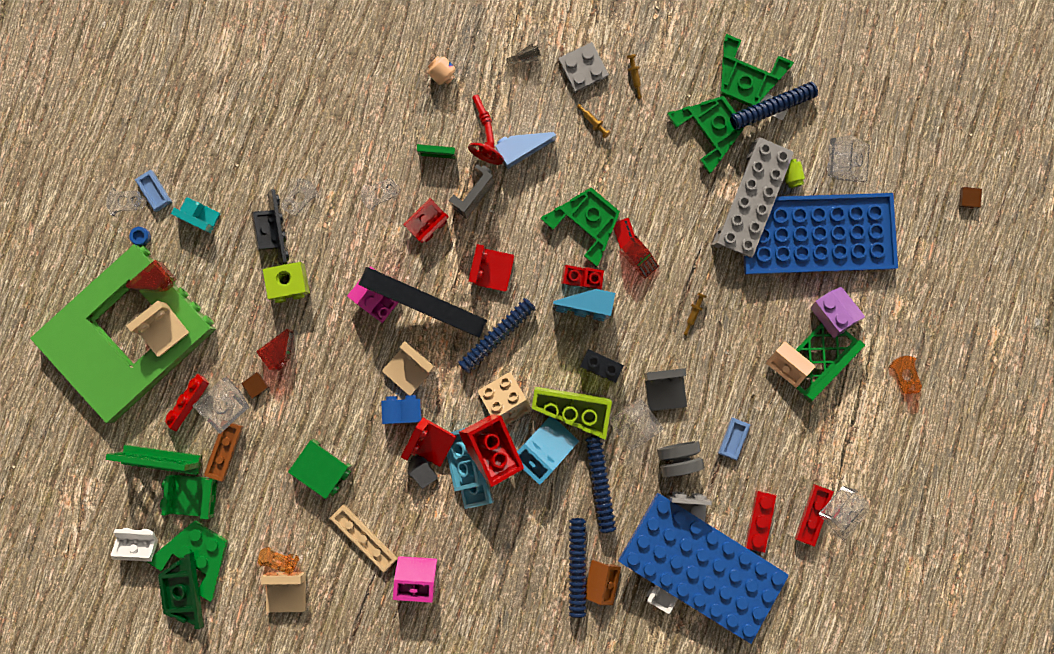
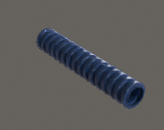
M808 82L766 101L741 110V112L738 111L731 114L730 123L735 130H739L759 122L761 119L764 120L766 117L816 98L818 96V88L814 82Z
M523 298V302H519V306H515V310H511L510 315H506V318L502 319L501 323H497L496 328H492V332H488V336H484V340H480V344H476V347L472 348L470 353L467 352L466 357H462V361H458L466 373L470 374L472 369L475 370V366H479V362L484 361L483 358L485 356L488 357V353H492V349H496L502 340L505 341V337L510 336L509 333L511 331L514 332V328H518V324H522L523 319L526 320L532 311H536L535 306L527 298Z
M599 436L587 437L585 441L588 443L586 447L589 454L588 460H590L589 466H591L590 472H592L591 478H593L592 484H594L593 490H595L593 494L596 496L594 500L597 502L595 506L598 508L596 513L599 514L597 519L600 520L598 525L601 526L599 532L610 533L617 529L614 526L616 522L613 520L615 516L612 514L614 510L611 508L613 503L610 502L612 497L609 496L611 491L608 490L610 485L607 484L609 479L606 478L608 473L605 471L607 466L604 465L606 460L603 459L605 457V454H603L604 448H602L603 442H601L602 438Z
M572 518L569 520V523H571L569 529H571V532H569V535H571V538H569L571 542L569 544V548H571L569 550V554H571L569 556V560H571L569 566H571L569 569L571 573L569 575L571 579L569 581V585H571L569 587V591H571L569 593L571 598L569 600L571 604L569 606V610H571L569 616L582 618L586 616V612H584L586 610V606H584L586 603L584 599L586 597L584 593L586 591V587H584L586 585V581H584L586 579V575H584L586 569H584L586 566L584 562L586 560L584 556L586 554V550H584L586 548V544H584L586 542V538H584L586 532H584L586 520L583 518Z

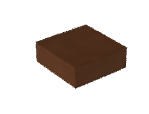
M960 188L959 207L981 208L982 189Z
M256 372L241 383L252 399L269 388L259 372Z

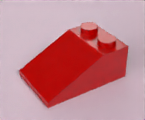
M491 414L459 431L466 450L490 487L497 485L524 469L501 415Z

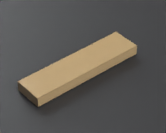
M345 504L329 518L383 574L397 561L398 558Z

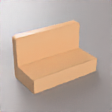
M786 342L766 362L767 365L795 388L800 385L815 367V365Z

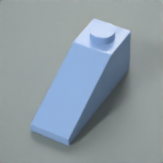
M548 132L515 135L509 138L503 137L497 142L495 148L503 156V163L509 169L555 141L556 134Z

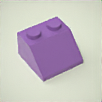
M842 287L825 294L816 300L810 308L833 338H836L865 318L864 314Z

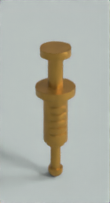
M636 54L627 56L631 64L628 72H631L633 86L638 94L637 98L641 99L642 95L639 88L641 82L638 73L640 66L635 65L634 58Z
M581 104L577 105V108L584 113V117L594 126L593 130L599 129L603 134L602 137L604 139L607 138L611 131H606L602 127L603 121H598Z
M698 293L699 298L696 305L691 304L693 308L687 320V328L683 333L685 336L688 335L690 327L694 325L699 311H703L700 305L703 299L707 298L706 295Z

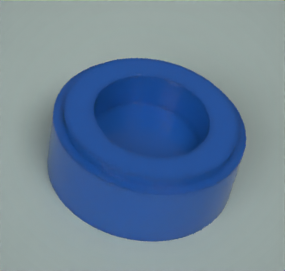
M135 227L131 230L129 238L133 244L145 246L150 242L151 235L147 229Z

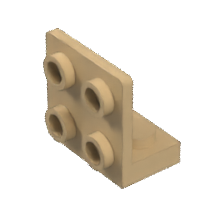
M160 301L155 302L126 325L131 332L139 333L158 357L162 356L189 334V331L167 303Z
M404 341L400 346V351L385 366L382 372L408 395H412L436 367L408 342Z
M511 372L478 390L490 415H501L506 426L533 410Z
M267 572L261 576V585L266 584V612H304L306 610V572Z

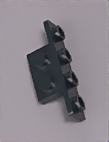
M271 189L267 194L270 210L255 211L251 215L257 251L276 249L280 266L287 264L289 254L284 247L286 236L285 232L281 229L283 217L278 210L280 205L279 195L276 194L275 189Z

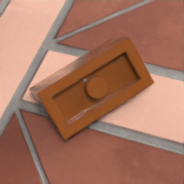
M592 560L586 583V591L584 592L586 594L585 599L599 605H613L621 567Z

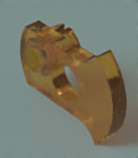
M912 356L898 357L888 367L894 370L903 394H917L922 388L915 368L917 358ZM906 369L912 374L909 380H905L902 377V372Z
M266 547L259 552L257 562L260 567L268 566L284 573L292 574L299 562V557L295 555L293 559L294 554L285 556L274 552L270 547ZM273 559L279 560L281 563H276Z

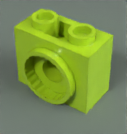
M296 262L262 269L267 298L274 301V303L286 302V298L291 297L294 300L303 299L306 294H310L304 263ZM289 275L290 281L287 284H283V277Z

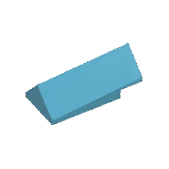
M463 429L450 432L456 436V439L447 454L454 491L461 490L464 508L468 509L494 503L487 481L469 455L461 439L459 431Z

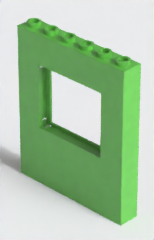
M135 244L30 338L105 423H115L216 330L213 326V320L200 312L201 307L196 302H191L187 298L189 294L183 288L176 286V280L170 274H165L161 263L149 256L151 255L150 251L144 246L140 247ZM133 286L141 289L139 292L151 305L157 301L167 303L189 331L186 337L162 356H156L152 349H150L135 363L125 355L96 322L102 314Z

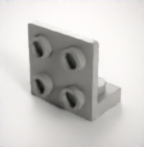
M672 492V495L667 494V498L671 502H674L705 522L706 505H712V501L707 499V496L700 493H692L691 496H687L683 492Z

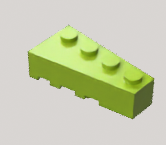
M535 387L531 409L606 440L612 401L610 398Z

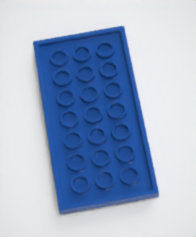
M893 193L776 197L753 257L743 255L744 274L898 269Z
M657 493L618 559V562L750 644H752L789 574L679 505L671 502L660 493Z

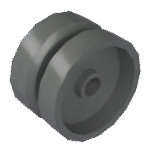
M699 441L684 442L658 448V459L662 461L671 460L660 466L662 476H682L705 469L702 458L690 457L701 451Z

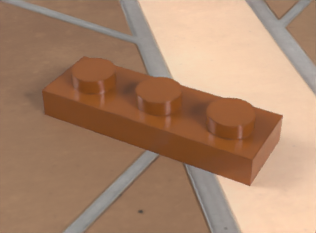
M223 420L204 476L221 482L225 480L244 426Z

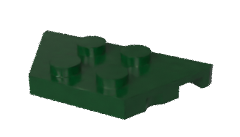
M191 552L160 573L158 579L163 614L174 617L182 623L188 622L198 630L204 627L194 552Z

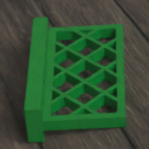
M821 323L796 349L797 352L808 351V358L812 364H823V373L821 375H812L811 371L806 377L810 378V386L806 390L801 386L795 388L809 403L820 394L865 346L861 340L858 341L848 331L835 338L836 347H825L824 337L832 336L831 334H824V325ZM813 337H821L822 348H811L810 340ZM838 337H846L851 343L848 347H839ZM825 350H836V359L834 361H826ZM811 351H822L823 361H812Z
M124 445L123 452L106 454L105 460L121 462L122 465L198 475L202 455Z

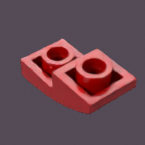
M564 265L561 284L601 290L604 270Z

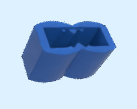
M407 395L403 400H397V396H388L386 400L381 401L382 424L420 422L422 419L421 399H417V395Z

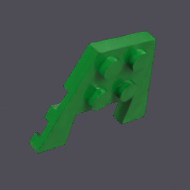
M726 34L723 42L720 94L751 107L759 103L792 67L794 62L778 56L771 73L735 58L742 40Z
M724 96L704 101L694 106H687L677 111H670L666 115L676 129L692 118L714 147L713 151L699 160L708 174L712 173L744 129L735 130L732 127L730 115L736 112Z
M591 187L565 204L555 208L550 213L543 215L540 220L554 230L565 216L571 219L596 241L585 253L584 257L597 267L620 211Z
M193 521L155 553L152 562L147 561V563L163 571L173 555L182 559L186 554L194 552L196 569L206 574V577L199 586V594L211 602L215 597V589L219 581V572L223 564L228 540L201 523Z

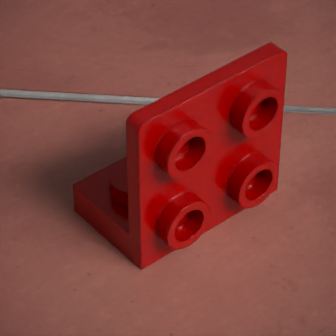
M477 244L468 280L469 284L506 292L515 256L486 249L484 245Z
M423 417L414 429L401 458L407 461L411 455L415 456L418 454L440 467L456 436Z

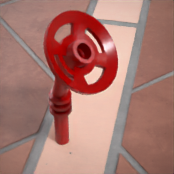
M476 94L472 96V100L479 113L478 118L482 126H484L487 142L484 144L470 143L468 150L484 162L501 165L504 162V158L495 150L491 125L492 119L489 112L485 110L479 95Z

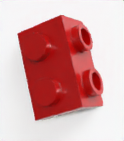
M429 198L403 225L418 241L423 243L433 237V232L437 228L441 229L447 223L449 216Z

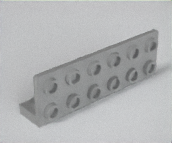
M761 137L752 142L746 160H749L725 223L722 227L718 228L711 246L716 248L724 246L745 256L753 257L794 154L793 151Z

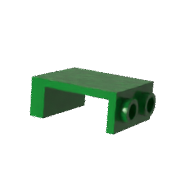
M313 439L306 445L288 473L323 498L334 497L340 489L338 485L341 480L345 481L350 475L351 471L349 469L352 465L343 463L319 446L321 443Z
M184 475L165 476L162 482L164 494L160 502L161 515L179 514L200 516V519L213 518L218 480Z

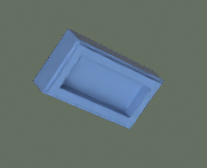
M152 170L135 179L155 212L172 203Z
M731 417L718 454L737 461L750 424Z

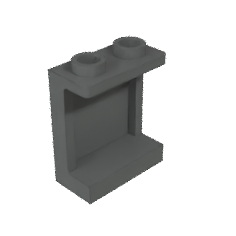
M477 164L475 166L476 174L480 177V180L463 201L454 194L449 199L451 207L466 219L494 184L492 171L485 165L481 167Z

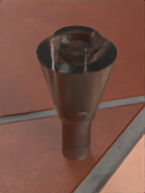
M532 42L518 52L517 55L506 58L508 66L518 62L539 61L538 57L541 56L538 45L534 46Z

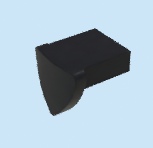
M413 456L408 465V475L413 477L422 489L438 479L436 472L432 469L427 459L421 456Z

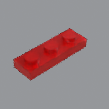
M197 373L189 381L185 392L178 397L177 404L167 413L165 423L170 429L177 432L210 384L204 376Z
M813 484L794 539L815 547L834 491Z
M756 490L745 542L747 549L765 553L777 495Z

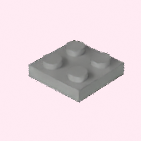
M593 42L558 58L574 93L609 76Z

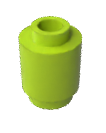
M791 159L785 174V182L789 188H795L804 185L805 176L801 161L797 162V159Z

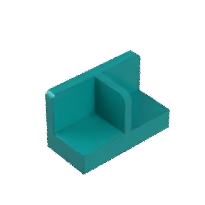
M188 197L184 200L180 210L174 207L171 212L172 215L210 234L220 217L219 212Z

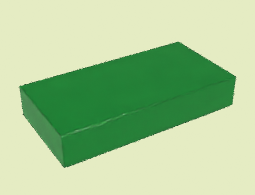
M417 144L419 156L456 158L457 152L455 147Z

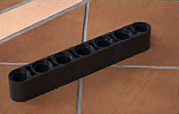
M365 267L358 285L478 338L481 337L488 321L369 267Z

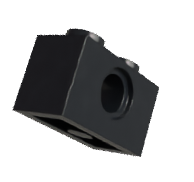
M588 349L580 368L612 383H616L624 365Z

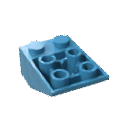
M594 289L555 300L552 307L556 308V312L567 313V311L575 312V316L586 317V315H591L594 320L604 321L611 316L616 293Z
M549 416L517 450L524 466L523 470L540 485L576 446L579 440L556 418Z

